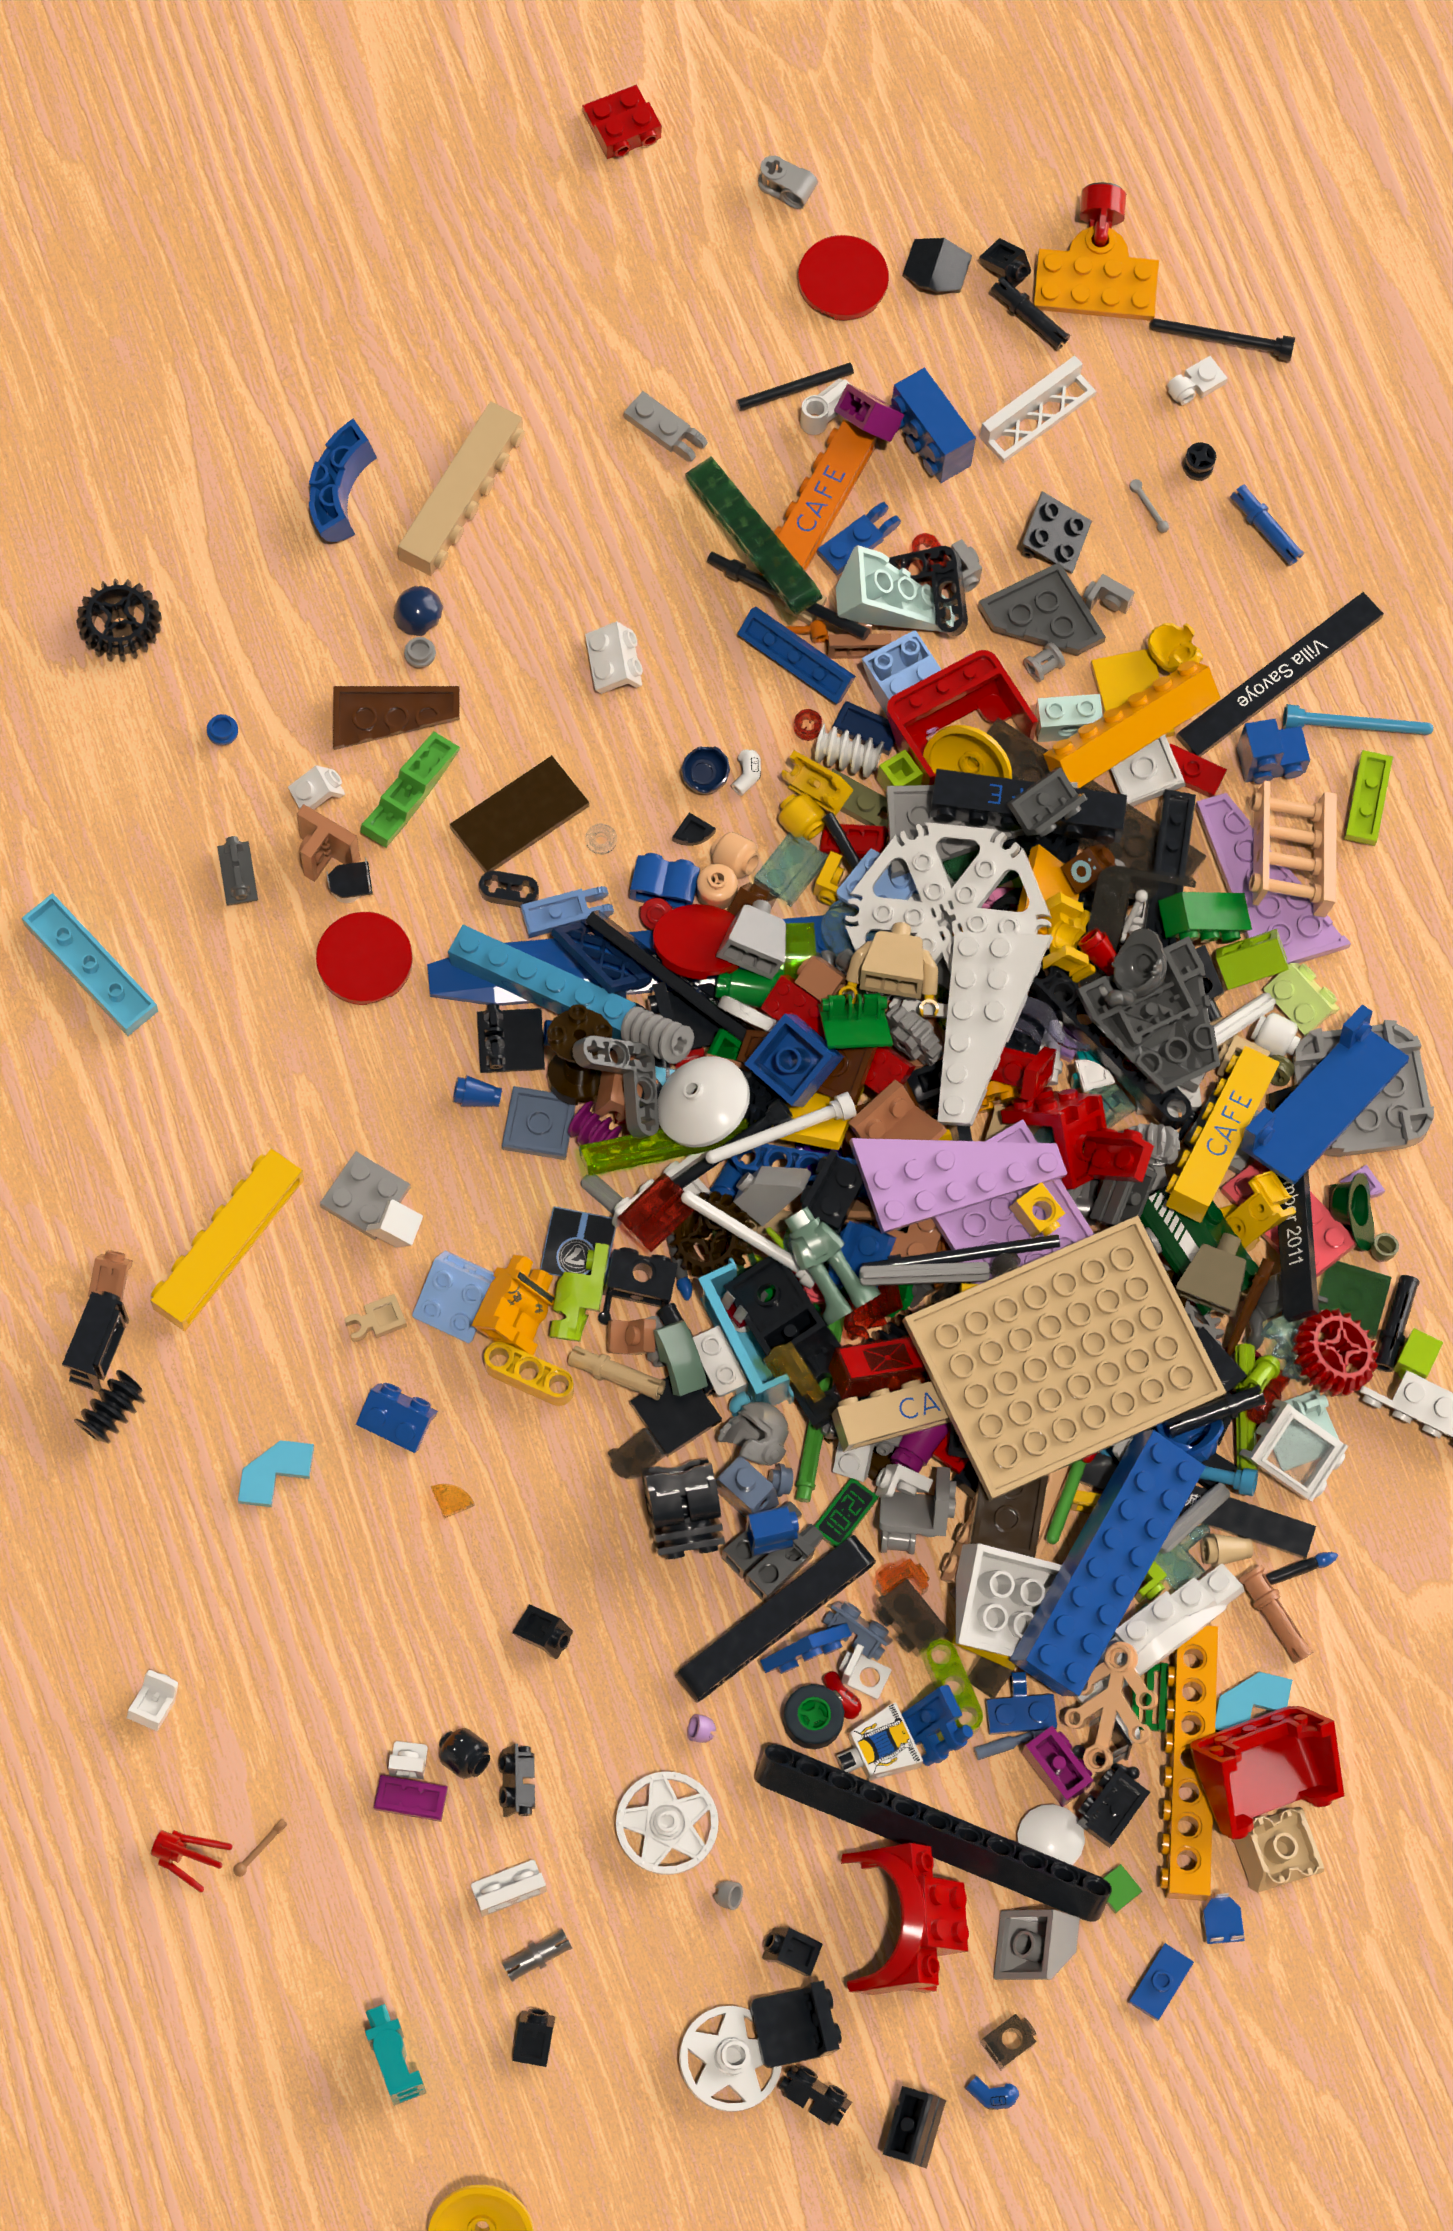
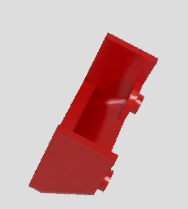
M988 650L976 651L902 690L889 699L886 715L898 751L901 752L905 749L922 771L921 785H933L935 773L923 756L924 749L928 743L926 736L930 735L926 734L927 731L936 726L938 727L936 731L975 710H978L983 719L991 724H1000L1012 718L1028 743L1033 741L1038 719L994 653Z

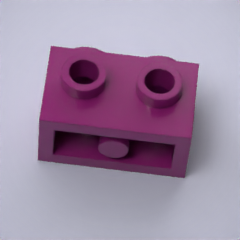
M1052 1725L1027 1743L1022 1754L1060 1805L1064 1807L1090 1788L1094 1780L1091 1777L1093 1775L1092 1772L1086 1768L1082 1759L1078 1760L1071 1751L1072 1746L1067 1737L1061 1731L1057 1732Z

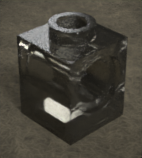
M1014 2014L986 2035L980 2043L1001 2071L1036 2044L1037 2041L1034 2039V2036L1037 2033L1025 2017L1020 2020L1017 2014ZM1005 2032L1016 2033L1020 2039V2046L1016 2049L1007 2048L1002 2042V2035Z

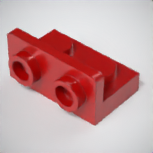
M1102 1127L1100 1131H1087L1086 1137L1097 1143L1087 1173L1095 1179L1143 1182L1154 1145L1142 1139L1143 1134L1131 1129H1125L1124 1133L1105 1127Z

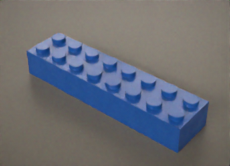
M1155 1430L1142 1431L1135 1435L1009 1661L1061 1696H1080L1206 1466Z

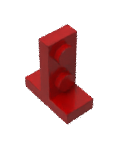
M1044 1046L1037 1055L1004 1047L999 1065L994 1070L990 1080L1021 1087L1020 1098L1033 1102L1052 1080L1057 1049Z

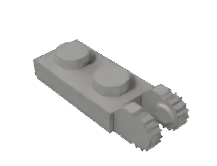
M644 391L624 411V418L668 451L675 452L686 461L692 462L696 455L687 444L682 442L684 438L701 449L708 443V440L698 430L691 428L688 423Z

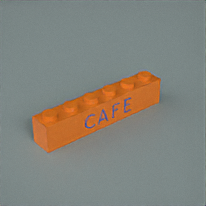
M843 420L839 429L833 428L827 440V445L829 446L826 452L818 454L813 464L814 473L811 478L806 476L799 489L801 496L797 503L794 501L790 503L785 514L787 520L784 526L776 528L771 539L772 547L769 552L764 550L758 560L757 567L760 568V575L792 591L796 590L816 555L817 549L821 546L874 452L877 436L860 429L846 420Z

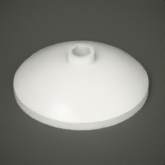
M706 1056L685 1063L670 1075L660 1091L658 1113L659 1124L662 1130L674 1142L686 1147H705L721 1141L737 1128L747 1111L750 1090L745 1075L733 1062L721 1057Z

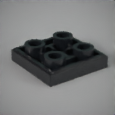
M670 1376L663 1379L665 1381V1389L663 1394L660 1395L659 1400H654L651 1397L640 1394L630 1401V1405L667 1457L722 1422V1417L702 1389L682 1396L673 1395Z

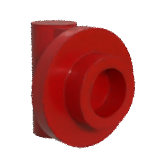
M651 898L640 907V918L648 928L654 930L658 920L672 910V906L662 898Z

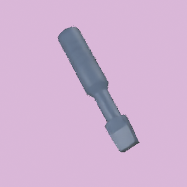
M1047 1729L1030 1731L1016 1737L1008 1736L974 1747L977 1760H981L1012 1750L1019 1744L1033 1740Z

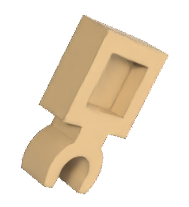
M395 1294L364 1305L366 1315L351 1314L344 1319L346 1326L352 1324H359L361 1326L358 1332L351 1334L353 1342L361 1341L372 1330L376 1338L407 1327Z

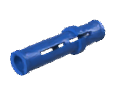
M1245 484L1237 488L1236 490L1239 493L1233 492L1230 498L1247 515L1246 520L1250 524H1255L1289 566L1295 564L1298 561L1296 558H1301L1304 552L1268 513L1269 508L1265 503L1261 504Z

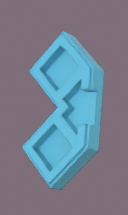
M280 1440L244 1467L238 1503L272 1507L277 1475L310 1479L314 1444Z
M1258 1672L1227 1691L1218 1699L1215 1731L1219 1732L1250 1720L1252 1707L1269 1711L1287 1707L1293 1680Z

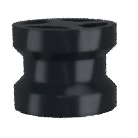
M1198 442L1192 444L1187 449L1183 469L1190 479L1202 481L1210 477L1217 458L1214 448L1207 443Z

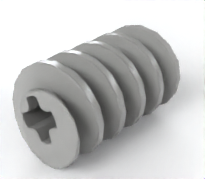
M636 1006L631 1008L626 1013L622 1022L621 1036L624 1041L645 1044L656 1058L668 1063L675 1064L686 1058L694 1043V1033L689 1026L673 1022L669 1018H663L662 1015L654 1014L652 1011L644 1010L642 1007Z

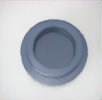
M780 1463L776 1465L775 1470H770L768 1481L775 1487L777 1497H781L783 1494L789 1495L793 1486L792 1468H786L785 1464Z

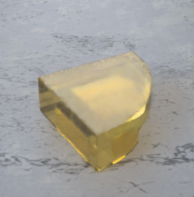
M451 1484L431 1486V1491L444 1519L475 1506L470 1495L458 1486Z

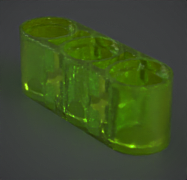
M937 1639L930 1643L924 1659L925 1667L935 1690L938 1687L945 1686L949 1681H956L961 1685L963 1692L959 1695H954V1698L961 1712H969L975 1717L976 1723L969 1726L974 1735L979 1730L983 1721L981 1706L956 1648L948 1640ZM937 1650L944 1651L949 1656V1662L937 1664L932 1659L931 1654ZM958 1719L955 1720V1723L958 1728L964 1726L959 1722Z

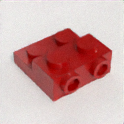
M637 84L582 105V112L606 159L624 156L630 150L640 146H650L658 139H661L662 125L650 102L646 103Z

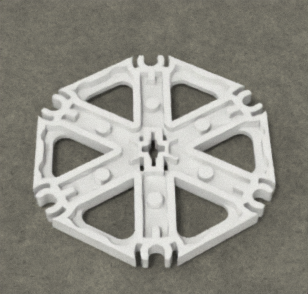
M925 822L928 827V835L920 824L916 825L918 836L914 840H910L907 833L902 831L900 837L905 843L903 846L900 845L899 838L896 835L893 837L850 893L852 897H862L861 901L855 898L848 900L850 906L859 907V913L856 916H846L845 918L851 924H859L853 927L845 925L855 952L866 943V936L870 931L891 932L893 924L903 922L911 927L910 935H915L923 940V949L930 952L936 965L944 956L950 974L954 936L945 926H940V923L944 921L942 907L951 918L956 917V920L952 922L954 935L955 931L961 932L960 927H962L963 932L1038 934V930L1041 927L1051 928L1052 925L1046 919H1038L1039 917H1052L1023 848L1020 851L1019 844L1015 842L1010 849L1004 850L1002 845L1008 837L997 829ZM944 838L977 842L980 846L979 854L952 887L936 848L938 842ZM903 859L908 865L922 902L878 897L874 893V885L892 861ZM1009 871H1016L1019 874L1029 898V906L1025 911L1013 912L981 908ZM934 909L935 914H936V917L933 916V913H932L931 910ZM893 995V1000L889 1004L890 1008L897 1004L898 1006H903L907 1012L914 1010L919 1015L918 1009L922 1001L916 998ZM937 1003L939 1011L935 1017L934 1007L931 1004H925L923 1006V1016L947 1019L948 1004Z

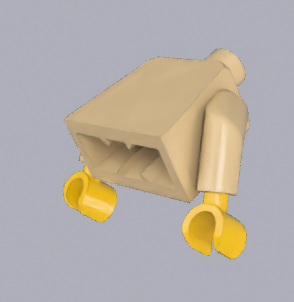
M897 922L893 924L891 932H877L873 941H867L853 953L846 975L848 983L847 986L840 989L839 995H845L848 991L854 992L852 1004H855L856 994H859L856 990L857 984H860L859 989L916 999H921V994H924V1001H922L918 1009L919 1015L923 1017V1006L931 1004L934 1007L935 1017L939 1011V1006L934 1000V995L938 992V967L930 952L923 949V940L920 937L910 935L911 927L908 924Z

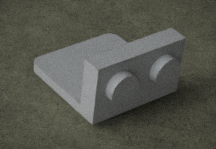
M937 1467L934 1495L915 1494V1496H911L903 1492H894L892 1497L881 1498L879 1528L891 1534L913 1533L921 1534L925 1537L946 1536L948 1518H954L956 1505V1481H950V1468Z

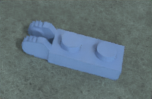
M600 886L583 891L578 889L520 905L529 938L550 933L555 927L580 922L583 919H587L592 911L600 910L607 917L614 914L612 904H603L588 908L586 902L591 903L606 898L609 894L607 887Z

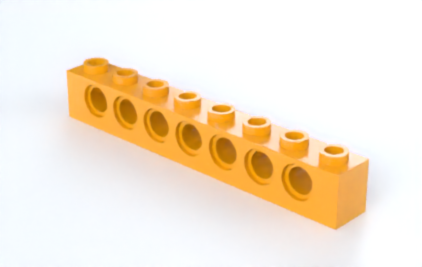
M1208 1625L1172 1652L1173 1666H1168L1167 1686L1172 1687V1699L1166 1700V1720H1171V1733H1165L1164 1752L1170 1753V1766H1165L1163 1773V1786L1169 1787L1168 1800H1163L1162 1820L1168 1821L1167 1834H1162L1161 1854L1167 1855L1166 1868H1161L1160 1888L1166 1889L1165 1898L1206 1901L1211 1895L1213 1812L1196 1768H1186L1180 1761L1182 1754H1191L1190 1744L1193 1741L1215 1733L1218 1626ZM1187 1654L1195 1655L1200 1661V1667H1188L1184 1663L1183 1656ZM1186 1687L1194 1688L1199 1694V1700L1194 1702L1186 1700L1182 1694V1689ZM1185 1720L1194 1722L1197 1725L1198 1733L1195 1735L1186 1734L1182 1730L1181 1722ZM1183 1787L1191 1788L1195 1792L1196 1801L1190 1803L1183 1801L1179 1795V1789ZM1181 1821L1190 1822L1195 1828V1834L1193 1836L1182 1835L1178 1829V1823ZM1179 1855L1191 1857L1194 1862V1868L1189 1871L1181 1869L1177 1863V1857Z

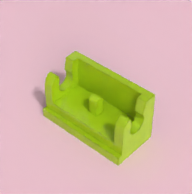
M1277 929L1216 949V959L1228 990L1289 970L1288 959Z

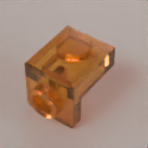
M911 1558L898 1566L892 1563L878 1573L880 1578L877 1579L875 1588L883 1598L910 1580L922 1596L928 1591L929 1585L927 1582L930 1578L920 1563L915 1565Z

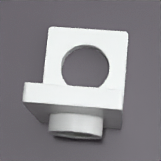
M857 1644L853 1654L847 1651L839 1670L844 1672L842 1683L878 1700L892 1670L863 1656L864 1646ZM872 1668L878 1672L880 1680L877 1685L867 1687L862 1684L860 1674L864 1669Z

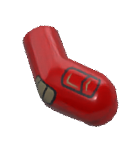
M837 1672L827 1673L823 1677L825 1687L834 1691L842 1701L845 1712L844 1717L846 1719L857 1718L862 1710L860 1699L843 1685Z

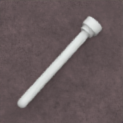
M848 1092L834 1096V1100L829 1102V1106L709 1151L706 1154V1161L710 1164L720 1162L832 1118H835V1120L842 1119L843 1121L856 1116L853 1100Z
M690 1191L682 1193L681 1200L683 1203L796 1272L795 1276L800 1279L799 1283L809 1289L812 1288L815 1283L808 1270H799L794 1255Z

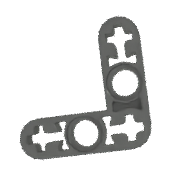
M588 1036L576 1041L573 1046V1056L578 1065L587 1069L623 1074L626 1124L629 1133L637 1139H643L657 1133L659 1129L656 1070L655 1058L650 1048L642 1043L599 1036ZM611 1048L617 1053V1064L610 1057ZM598 1051V1055L592 1056V1053H590ZM635 1056L639 1060H630V1057ZM637 1084H640L644 1089V1099L640 1098L637 1093Z

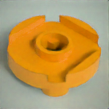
M998 1081L989 1082L986 1088L987 1093L977 1114L994 1110V1104L1006 1102L1008 1106L1013 1105V1100L1020 1098L1022 1088Z

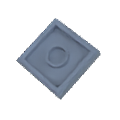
M513 1086L502 1150L566 1160L570 1141L568 1128L574 1118L576 1105H569L559 1100L552 1092Z

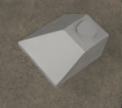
M1054 1909L1001 1911L994 1979L1051 1980L1076 1953L1080 1918Z

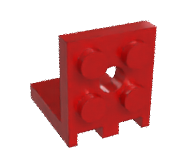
M1045 1087L1033 1102L1017 1098L1013 1100V1105L1001 1110L1003 1123L1015 1124L1023 1119L1026 1125L1053 1127L1055 1143H1057L1067 1171V1175L1061 1178L1066 1189H1075L1095 1179L1087 1173L1097 1143L1088 1139L1086 1134L1088 1130L1100 1131L1102 1127L1107 1128L1102 1094L1078 1093L1077 1089L1053 1091L1052 1087ZM1083 1142L1085 1144L1084 1152H1082Z

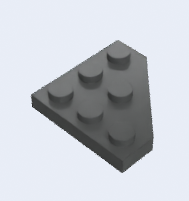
M1060 562L978 602V607L989 626L997 633L1043 646L1052 642L1059 650L1079 655L1105 642L1106 636Z

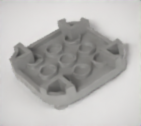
M1384 1020L1383 1024L1372 1025L1371 1031L1408 1055V1063L1323 1154L1342 1157L1405 1149L1416 1145L1425 1138L1434 1119V1106L1431 1107L1420 1055L1422 1045L1417 1035L1414 1036L1407 1028L1396 1024L1397 1021ZM1322 1028L1310 1031L1299 1042L1292 1057V1063L1295 1066L1293 1073L1295 1085H1300L1339 1043L1342 1029L1322 1032Z

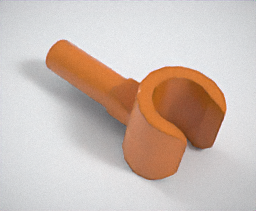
M821 620L813 621L805 626H785L795 634H811L814 643L828 641L826 624Z

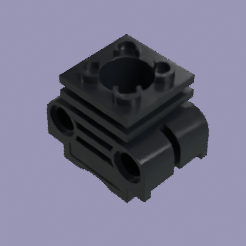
M707 1457L690 1460L677 1467L655 1466L641 1469L648 1516L653 1526L651 1531L656 1540L653 1541L654 1548L659 1556L665 1555V1559H676L684 1557V1551L699 1549L701 1554L717 1551L718 1545L725 1544L724 1536L720 1532L723 1531L722 1523L718 1519L721 1517L716 1479L714 1478L711 1462L709 1463Z

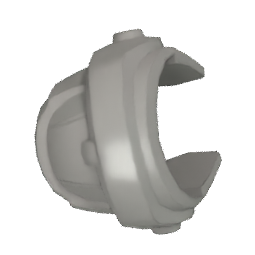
M754 1401L743 1405L739 1415L731 1418L720 1429L718 1441L741 1446L742 1449L739 1455L758 1464L771 1466L780 1462L786 1453L784 1443L789 1433L788 1423L783 1413L769 1403Z

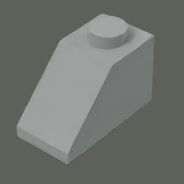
M761 1166L753 1174L747 1172L736 1185V1188L739 1190L733 1202L763 1227L804 1191L811 1172L803 1168Z

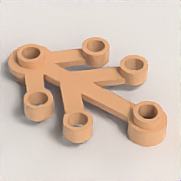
M1116 1642L1107 1648L1104 1662L1094 1668L1087 1681V1689L1081 1692L1080 1695H1090L1094 1690V1684L1110 1675L1107 1689L1080 1707L1069 1709L1064 1717L1068 1727L1081 1729L1086 1725L1089 1717L1103 1709L1096 1743L1087 1748L1083 1756L1086 1768L1096 1773L1108 1771L1113 1764V1755L1109 1747L1117 1712L1128 1728V1735L1131 1741L1144 1744L1151 1737L1150 1728L1139 1721L1122 1693L1124 1678L1136 1694L1135 1701L1139 1708L1144 1710L1154 1709L1158 1704V1696L1154 1691L1148 1690L1135 1669L1138 1663V1654L1135 1648L1126 1642ZM1125 1653L1127 1661L1124 1665L1120 1666L1117 1658L1119 1654ZM1149 1693L1152 1701L1148 1706H1144L1142 1697ZM1078 1712L1081 1720L1078 1724L1074 1725L1071 1722V1717L1074 1713ZM1138 1727H1142L1145 1732L1144 1737L1138 1740L1135 1737V1730ZM1099 1753H1103L1105 1756V1762L1101 1766L1096 1763V1756Z

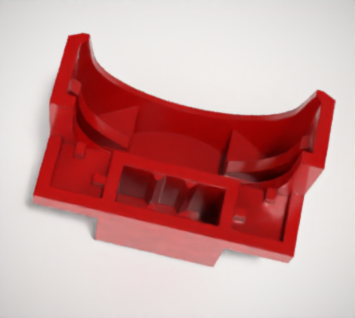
M907 1843L842 1854L841 1864L859 1863L861 1864V1869L865 1870L881 1867L890 1875L899 1893L902 1919L899 1939L889 1960L875 1973L847 1981L849 1992L867 1995L904 1990L921 1993L937 1992V1986L939 1985L938 1973L940 1970L937 1956L968 1952L969 1929L966 1919L967 1895L964 1882L933 1877L934 1860L931 1846Z

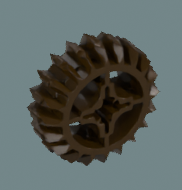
M712 1191L710 1196L706 1192L699 1193L700 1198L748 1228L753 1229L755 1227L754 1223L745 1222L750 1216L747 1212L741 1211V1208L733 1202L732 1195L724 1194L722 1196L718 1191ZM684 1205L678 1207L682 1216L681 1218H671L674 1223H677V1228L668 1231L669 1234L676 1236V1240L672 1241L669 1245L671 1248L679 1249L673 1257L676 1260L683 1259L681 1267L684 1270L691 1269L693 1276L700 1277L728 1265L729 1258H733L734 1262L738 1265L744 1266L746 1264L745 1259L742 1257L743 1253L749 1255L753 1253L752 1249L747 1247L748 1243L693 1208H688ZM699 1220V1225L697 1229L693 1232L694 1226L696 1222ZM711 1230L720 1231L715 1233V1237L712 1238L713 1241L704 1239L708 1238L710 1233H713ZM731 1239L730 1246L726 1251V1244ZM694 1245L703 1246L705 1254H709L710 1262H706L697 1254Z

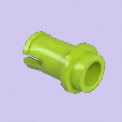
M1265 1355L1256 1360V1367L1243 1382V1385L1246 1386L1245 1389L1258 1384L1261 1388V1394L1270 1380L1280 1374V1362L1272 1355Z

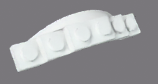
M1222 1563L1199 1581L1194 1577L1171 1595L1168 1591L1164 1592L1115 1630L1116 1637L1109 1641L1096 1667L1104 1662L1105 1652L1110 1645L1116 1642H1126L1137 1651L1138 1663L1135 1669L1141 1676L1226 1610L1227 1605L1244 1592L1243 1585ZM1125 1653L1119 1654L1117 1662L1121 1666L1127 1661ZM1110 1675L1094 1684V1690L1090 1695L1074 1696L1076 1700L1083 1705L1107 1689ZM1124 1678V1682H1123V1687H1122V1688H1124L1125 1686L1128 1685V1682L1126 1681L1125 1678ZM1086 1683V1685H1085V1687L1083 1688L1082 1692L1087 1689L1088 1683Z

